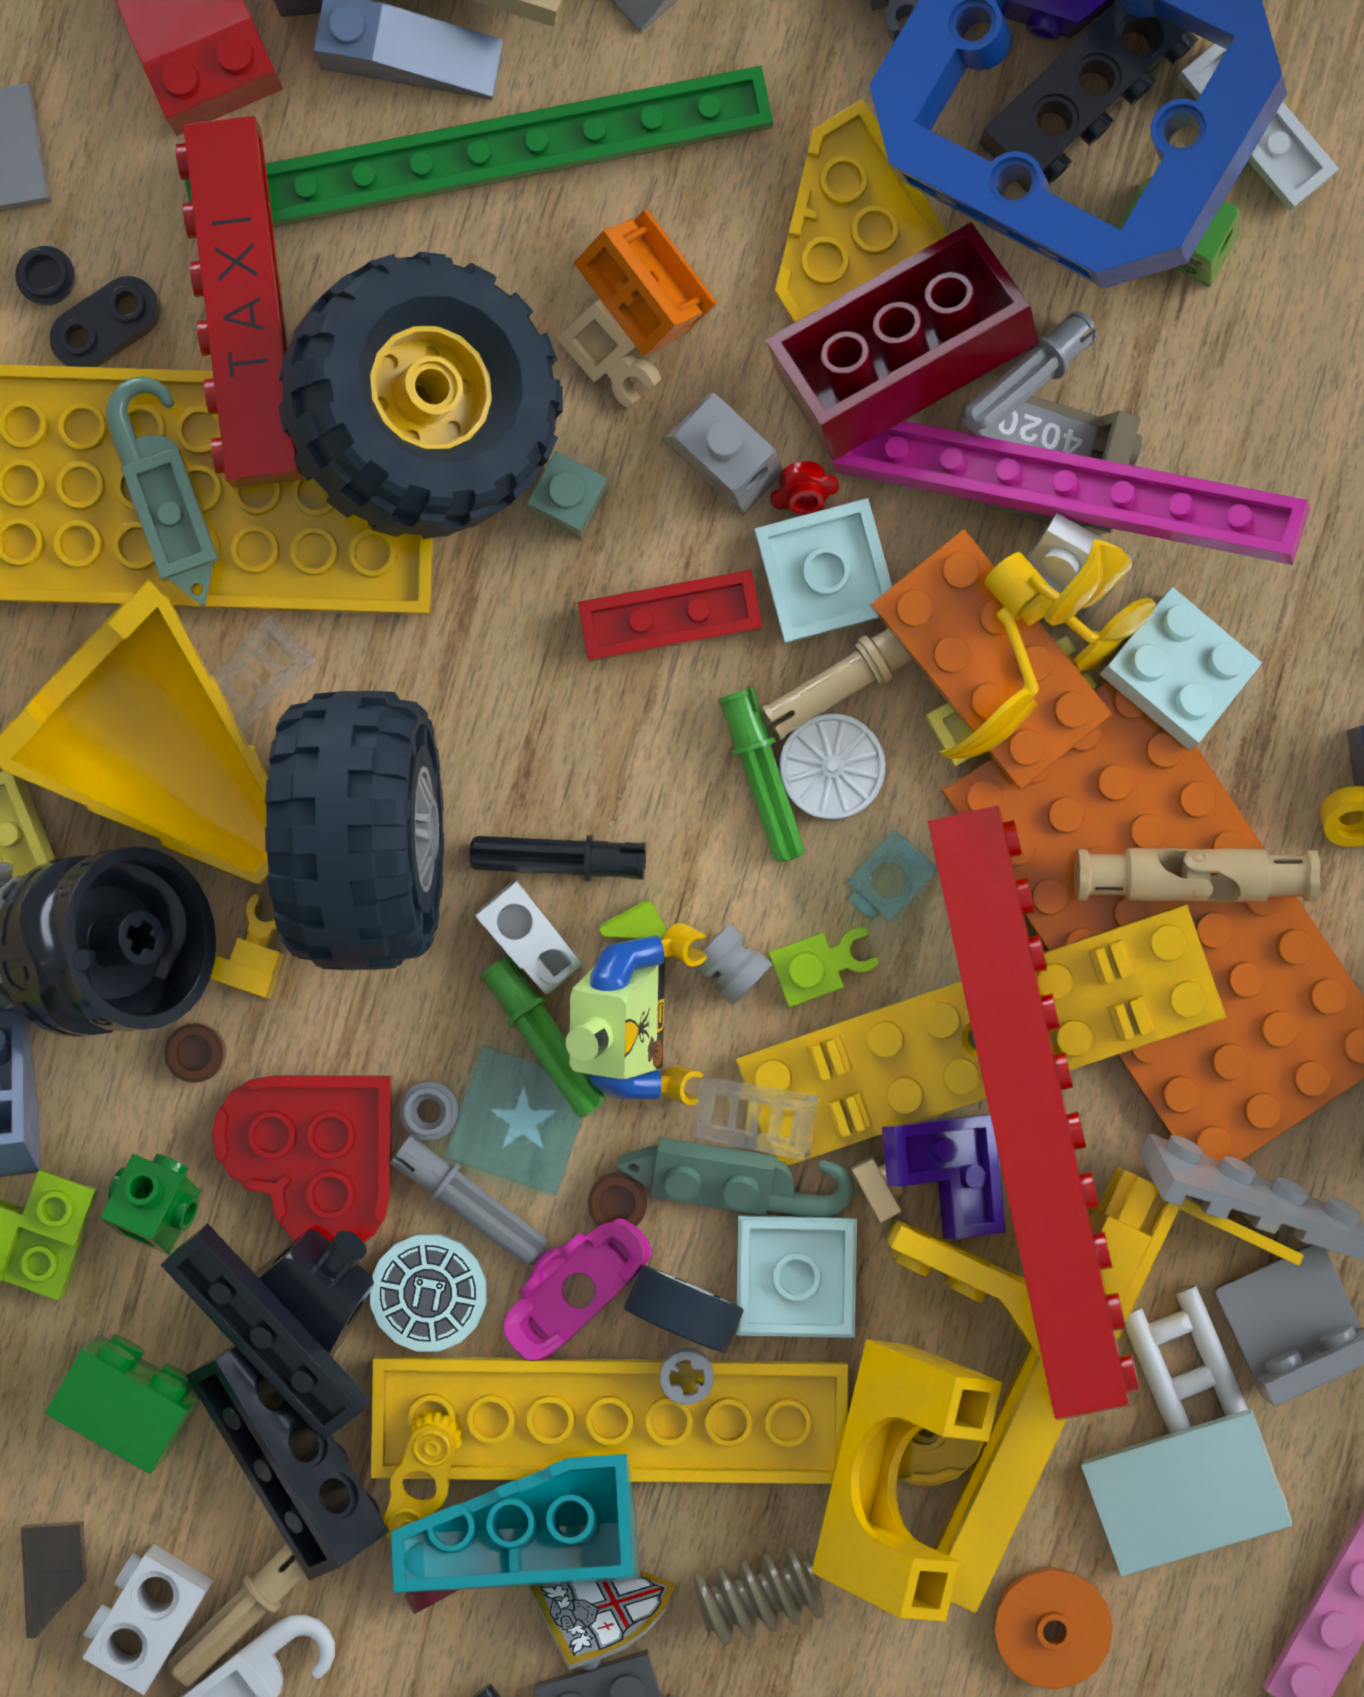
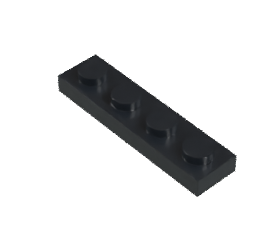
M208 1223L173 1251L161 1264V1267L323 1441L361 1413L371 1400Z

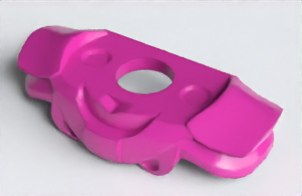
M617 1218L613 1222L600 1224L588 1235L579 1233L571 1241L557 1248L552 1246L542 1253L534 1263L535 1268L531 1272L527 1283L518 1291L521 1295L520 1300L505 1317L504 1334L512 1347L524 1359L539 1360L546 1359L565 1345L637 1276L640 1268L648 1262L652 1255V1248L646 1236L632 1223L625 1219ZM574 1273L587 1275L595 1285V1297L591 1304L585 1308L572 1306L564 1296L563 1288L565 1281Z

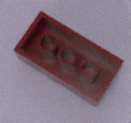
M972 222L765 339L780 380L833 461L1039 344L1031 305Z

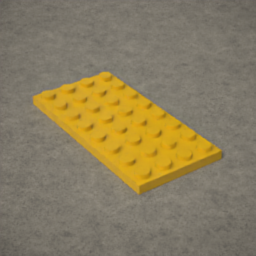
M0 364V602L120 606L124 601L128 602L133 597V593L145 581L150 579L160 589L162 594L169 597L173 607L431 615L434 538L423 539L422 535L402 534L395 537L373 531L372 526L368 525V521L354 514L347 518L328 504L326 501L329 495L314 478L310 481H307L304 477L303 480L233 488L226 481L225 473L216 474L212 458L211 439L220 437L218 414L209 415L204 392V379L213 378V371ZM148 377L158 380L168 388L174 399L173 407L166 408L159 398L153 394H138L130 401L128 413L137 438L147 435L164 436L172 440L181 450L220 562L215 563L213 567L205 607L199 605L171 580L165 582L161 580L121 469L122 465L107 426L105 409L110 394L119 384L130 378ZM196 585L193 588L194 595L201 594L202 586Z

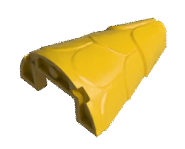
M148 579L133 593V597L128 602L124 601L30 699L16 719L13 718L0 732V767L5 772L87 806L90 812L157 837L161 840L163 847L260 884L268 875V860L265 850L266 780H268L269 771L256 745L247 743L216 678L209 675L169 597L162 594L160 589Z

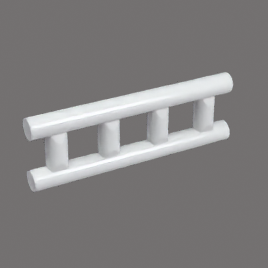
M1196 1284L1184 1287L1174 1293L1181 1308L1180 1311L1148 1323L1142 1307L1131 1310L1125 1323V1330L1168 1433L1192 1427L1181 1400L1211 1387H1214L1225 1416L1248 1410ZM1191 1332L1204 1365L1171 1378L1158 1345Z

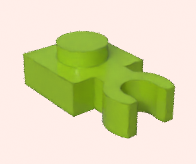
M867 928L849 930L841 937L839 944L831 948L824 932L768 952L788 1008L844 988L839 974L841 970L848 968L854 972H868L878 966L879 961L877 957L868 958L865 961H857L850 953L853 941L869 935Z

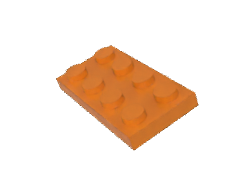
M962 529L869 604V606L969 730L974 733L1007 700L1023 689L1024 678L1006 628L996 616L1004 606L984 584L986 577L995 566L966 530ZM1023 619L1016 620L1015 622L1039 686V692L1033 698L1037 702V706L1006 740L987 751L1017 789L1024 788L1113 714L1040 622L1037 621L1034 624L1027 625Z

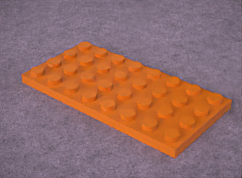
M1107 681L1094 691L1113 714L1024 788L1017 789L995 760L991 758L941 792L956 814L998 805L1004 822L1015 820L1022 849V855L1011 857L1016 879L1028 878L1035 909L1034 913L1025 914L1024 917L1036 935H1040L1042 944L1047 951L1183 904L1188 905L1227 1018L1118 1054L1117 1057L1170 1136L1177 1135L1192 1141L1203 1150L1204 1155L1222 1161L1224 1156L1243 1160L1364 1079V997L1297 897L1268 896L1265 902H1127L1125 896L1089 895L1087 900L1075 899L1074 856L1076 849H1087L1089 854H1124L1127 848L1265 849L1197 746L1189 751ZM1173 872V874L1181 877V872Z

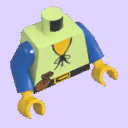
M676 923L669 928L663 940L659 936L653 935L607 946L601 952L595 966L573 987L570 996V1032L566 1037L565 1043L566 1049L570 1054L569 1065L574 1072L589 1074V1080L594 1086L607 1096L615 1099H658L660 1093H663L666 1098L693 1106L702 1101V1097L685 1093L684 1088L686 1082L691 1077L704 1078L703 1073L683 1066L673 1065L666 1069L661 1076L658 1069L663 1067L664 957L672 956L691 967L699 966L707 959V954L696 948L689 947V945L696 939L705 938L706 934L687 924Z

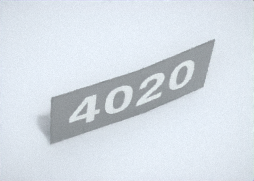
M1024 402L984 437L1090 457L1098 428Z

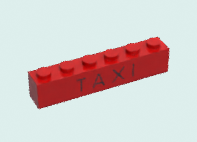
M255 116L183 124L185 143L176 144V159L181 180L190 179L192 202L183 203V217L188 239L197 238L199 261L190 262V276L194 296L204 297L206 319L197 320V334L202 356L211 355L213 378L204 379V392L209 415L218 414L220 437L211 439L216 474L225 473L226 481L233 488L303 480L304 475L293 459L297 454V450L291 436L283 433L278 409L283 400V382L278 379L283 356L288 349L262 130Z

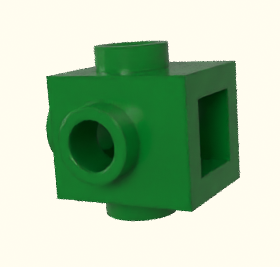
M132 1153L126 1167L121 1168L111 1181L108 1191L109 1201L100 1218L118 1234L170 1255L181 1230L185 1231L188 1229L196 1217L199 1207L198 1196L201 1191L185 1176L188 1168L178 1161L161 1154H156L153 1161H150Z

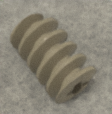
M791 1546L785 1548L783 1567H778L769 1553L762 1554L761 1573L758 1574L753 1571L745 1559L740 1560L737 1580H732L723 1566L716 1567L715 1586L712 1587L708 1585L700 1572L694 1573L693 1580L709 1638L710 1631L714 1630L724 1645L731 1644L733 1625L735 1624L738 1625L748 1639L753 1638L755 1635L756 1618L759 1617L770 1632L777 1631L779 1612L781 1611L785 1613L794 1626L799 1625L801 1622L802 1605H807L816 1619L823 1618L824 1602L817 1577L811 1573L813 1562L809 1548L807 1547V1557L804 1561L799 1558Z

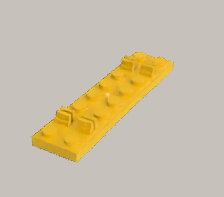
M1187 904L1046 951L1044 954L1048 970L1037 973L1041 995L1053 993L1061 1029L1049 1031L1054 1054L1066 1052L1070 1070L1227 1018ZM962 981L738 1056L736 1061L769 1155H776V1160L790 1166L881 1135L882 1126L920 1122L987 1099L976 1047H973L968 1041V1033L972 1028Z

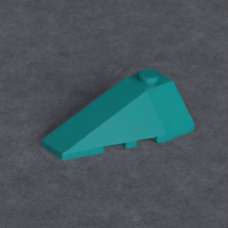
M628 1455L566 1458L549 1465L548 1468L519 1480L503 1484L488 1493L464 1503L455 1504L391 1531L393 1592L407 1593L640 1579L637 1518Z

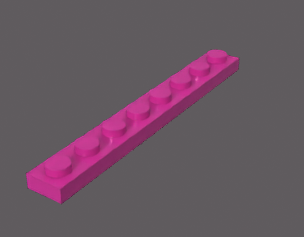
M902 421L838 459L832 460L837 473L1053 517L1058 513L1073 521L1289 565L1294 563L1310 513L1309 503L1306 499L984 436L979 437L974 434L908 421Z

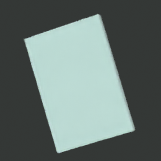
M1252 1408L1083 1460L1081 1464L1121 1577L1292 1526L1291 1515Z

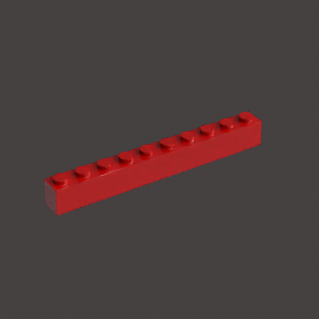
M998 805L928 821L1054 1417L1060 1421L1130 1407L1131 1403L1128 1393L1139 1391V1383L1132 1353L1120 1356L1115 1331L1126 1329L1119 1293L1107 1294L1102 1270L1113 1268L1105 1232L1094 1234L1089 1210L1099 1208L1100 1206L1092 1171L1080 1174L1075 1150L1086 1148V1141L1079 1112L1067 1114L1062 1090L1073 1088V1082L1066 1052L1054 1054L1049 1032L1061 1028L1053 993L1041 995L1037 977L1038 972L1047 971L1048 969L1040 935L1029 937L1024 915L1034 913L1035 909L1028 878L1016 879L1011 857L1022 855L1015 820L1004 822Z

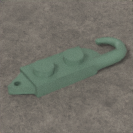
M148 377L130 378L119 384L110 394L105 409L107 426L122 465L121 469L161 580L164 582L171 580L199 605L205 607L213 567L215 563L220 562L181 450L172 440L164 436L147 435L137 438L128 413L130 401L138 394H153L159 398L166 408L173 407L174 399L168 388L158 380ZM196 585H201L203 588L199 595H194L193 588Z
M659 1137L658 1145L621 1154L618 1156L617 1168L651 1189L650 1197L765 1216H767V1211L802 1217H831L847 1208L855 1193L852 1177L846 1169L837 1163L822 1160L818 1164L820 1171L831 1175L838 1184L837 1190L831 1195H814L794 1191L795 1180L792 1171L784 1162L776 1160V1155Z

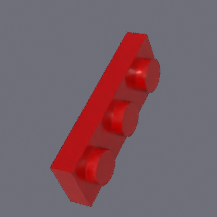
M752 570L577 602L589 662L762 630Z

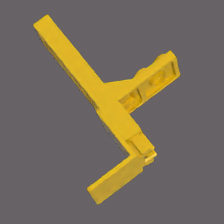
M1119 1166L1116 1167L1099 1203L1100 1207L1092 1209L1089 1214L1093 1233L1105 1232L1113 1268L1102 1270L1107 1294L1119 1293L1125 1323L1179 1209L1300 1266L1304 1257L1303 1254L1231 1219L1207 1214L1200 1208L1201 1205L1186 1198L1181 1206L1163 1201L1154 1183ZM893 1216L884 1238L889 1246L894 1249L891 1256L896 1258L895 1262L926 1277L929 1276L931 1269L935 1268L947 1274L945 1282L950 1284L951 1289L980 1303H983L986 1294L996 1297L1028 1344L994 1417L989 1442L984 1443L977 1461L971 1466L933 1549L960 1562L951 1602L976 1613L1067 1419L1058 1421L1054 1417L1025 1278ZM1122 1330L1115 1331L1117 1340Z

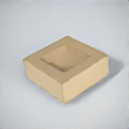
M869 1155L849 1166L880 1223L901 1212L895 1198L904 1194L902 1187L887 1186L885 1163L877 1167L873 1158Z

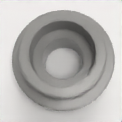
M425 1081L412 1086L404 1094L400 1102L399 1115L402 1125L409 1134H413L421 1140L431 1141L444 1137L453 1129L458 1119L459 1106L455 1095L448 1087L438 1082ZM431 1099L439 1104L441 1112L436 1121L428 1122L420 1117L419 1105L423 1100Z

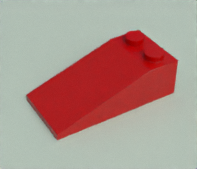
M115 0L164 116L176 136L184 133L183 124L212 121L283 90L244 0Z

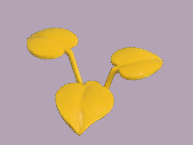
M1094 539L1083 567L1061 594L1045 581L1021 552L1008 556L988 574L984 584L1004 606L996 616L1006 628L1024 678V686L1021 691L1007 700L973 734L953 748L940 750L939 752L943 757L948 759L969 758L995 748L1006 740L1036 708L1037 702L1033 698L1039 692V686L1016 625V620L1023 619L1027 625H1031L1044 617L1052 626L1066 623L1079 636L1090 643L1073 660L1074 665L1080 671L1093 670L1111 659L1129 637L1145 624L1156 608V603L1151 598H1141L1132 602L1116 614L1101 631L1090 630L1074 616L1081 608L1090 607L1098 602L1129 572L1132 561L1123 549L1109 542Z

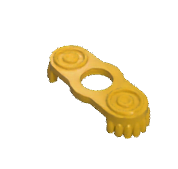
M439 1412L434 1413L433 1416L431 1413H426L424 1418L419 1417L416 1423L411 1425V1437L403 1461L396 1466L390 1479L392 1495L388 1507L383 1511L382 1515L384 1523L389 1530L385 1535L390 1541L391 1531L436 1513L448 1496L450 1484L448 1474L456 1450L460 1448L462 1443L460 1439L461 1431L457 1429V1423L451 1421L448 1415L442 1417ZM414 1471L428 1473L435 1480L437 1486L435 1494L424 1500L409 1496L403 1487L404 1477Z

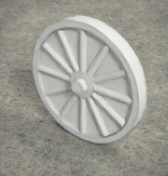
M823 714L812 718L790 734L781 752L779 771L786 794L798 808L817 818L837 820L861 812L876 798L884 781L886 764L884 752L878 738L865 724L855 718L842 714Z

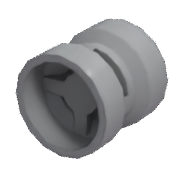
M729 923L702 951L707 954V959L704 963L693 968L702 977H711L713 975L716 978L715 981L719 984V993L733 1006L773 963L760 951H751L749 948L745 949L742 946L743 935Z

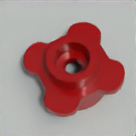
M798 461L782 470L779 476L780 489L771 493L770 500L774 508L779 510L789 508L792 512L799 515L824 510L823 504L827 498L839 491V481L833 475H826L824 468L818 463Z

